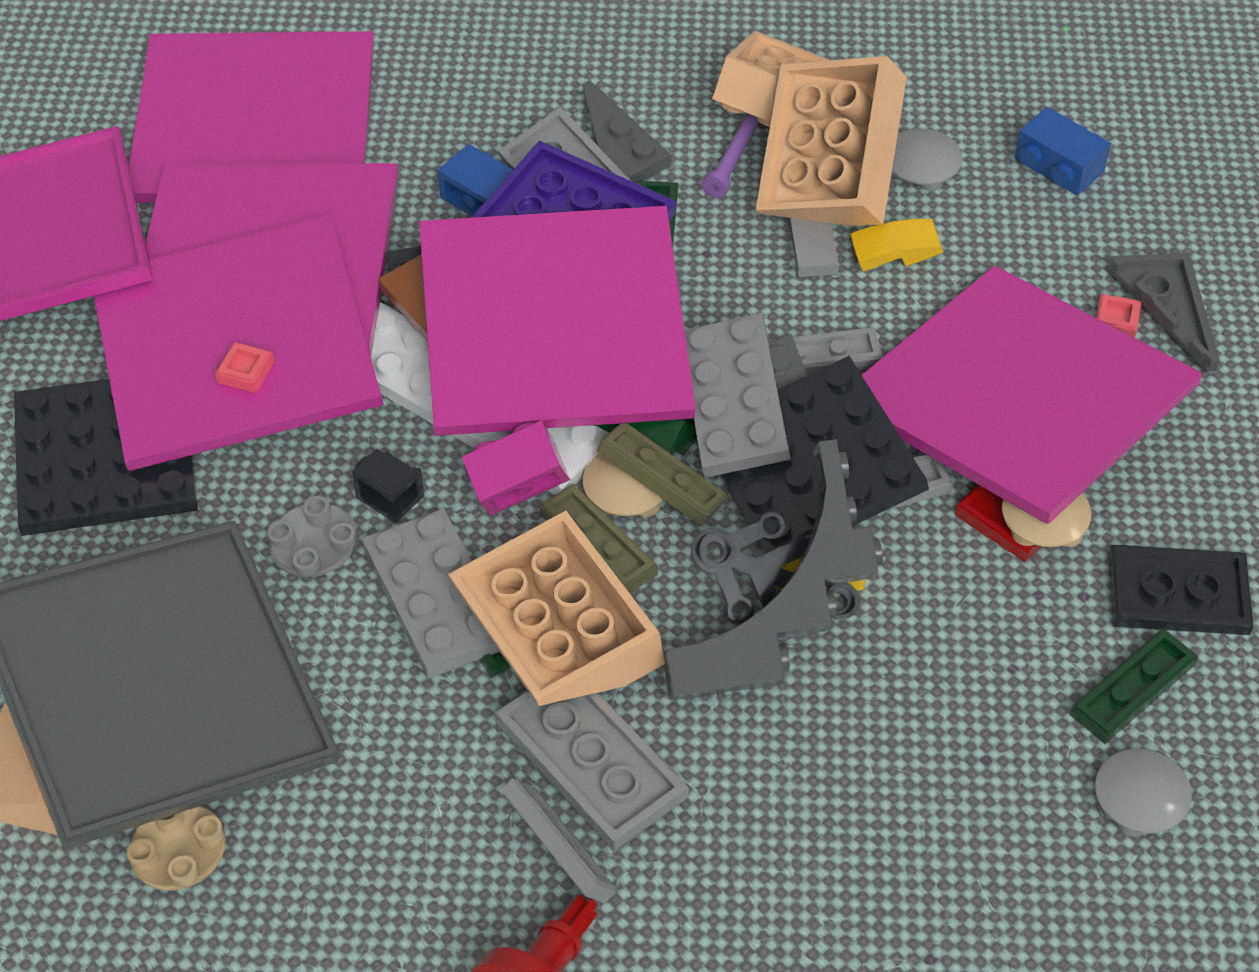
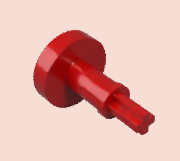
M577 894L557 920H548L538 931L537 938L526 952L512 947L493 948L485 953L471 972H562L567 964L574 960L581 951L582 942L580 938L596 918L597 913L594 910L598 905L592 898L585 900L581 894Z

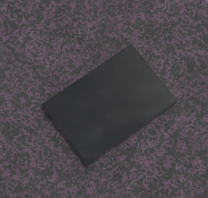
M1111 544L1109 568L1113 627L1156 630L1164 628L1171 631L1251 635L1254 626L1246 553Z

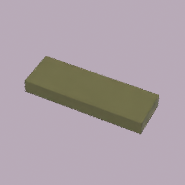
M620 423L601 440L597 448L598 453L700 526H703L723 506L728 497L725 492L627 423Z
M575 484L540 505V516L546 521L567 511L629 593H632L658 575V565Z

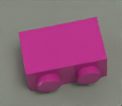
M542 420L536 423L522 424L516 427L512 434L497 441L480 443L474 447L471 453L462 456L477 498L491 516L570 480L553 436Z

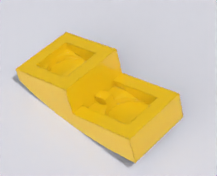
M932 219L892 221L850 233L858 262L863 272L902 258L905 267L944 253Z

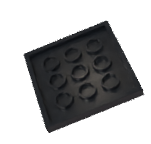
M850 356L778 389L790 460L720 474L722 481L748 526L755 523L760 515L767 512H776L783 517L785 530L780 537L772 540L761 538L756 541L763 554L796 540L801 532L813 529L819 502V490L812 451L818 442L837 439L839 452L846 453L849 465V478L844 479L846 495L853 496L857 510V522L853 523L852 526L929 490L926 477ZM771 518L765 519L763 523L764 530L769 534H774L777 529L776 522ZM807 535L805 538L804 543L806 548L810 541L811 535Z
M109 379L14 392L17 513L21 536L198 511L193 455L128 471L124 461Z

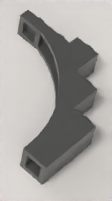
M837 439L818 442L812 451L819 490L818 509L810 541L792 577L781 592L765 608L743 624L706 641L665 650L663 653L665 661L664 670L669 701L779 685L785 680L784 672L790 671V662L787 647L785 644L779 645L778 638L825 632L832 626L831 619L836 618L837 615L834 594L832 591H826L825 585L867 580L879 572L878 566L883 564L880 540L872 538L871 526L852 529V524L857 522V510L853 496L846 495L844 479L849 478V465L846 453L839 452Z

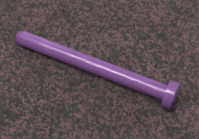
M746 114L716 169L706 173L701 183L702 189L706 194L719 198L727 194L731 185L729 176L759 124L756 116Z

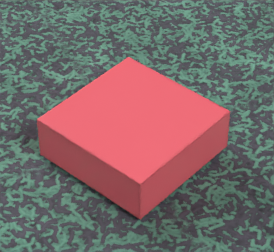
M1100 294L1096 318L1135 338L1142 301Z
M234 342L215 372L217 382L257 393L275 363L273 353Z

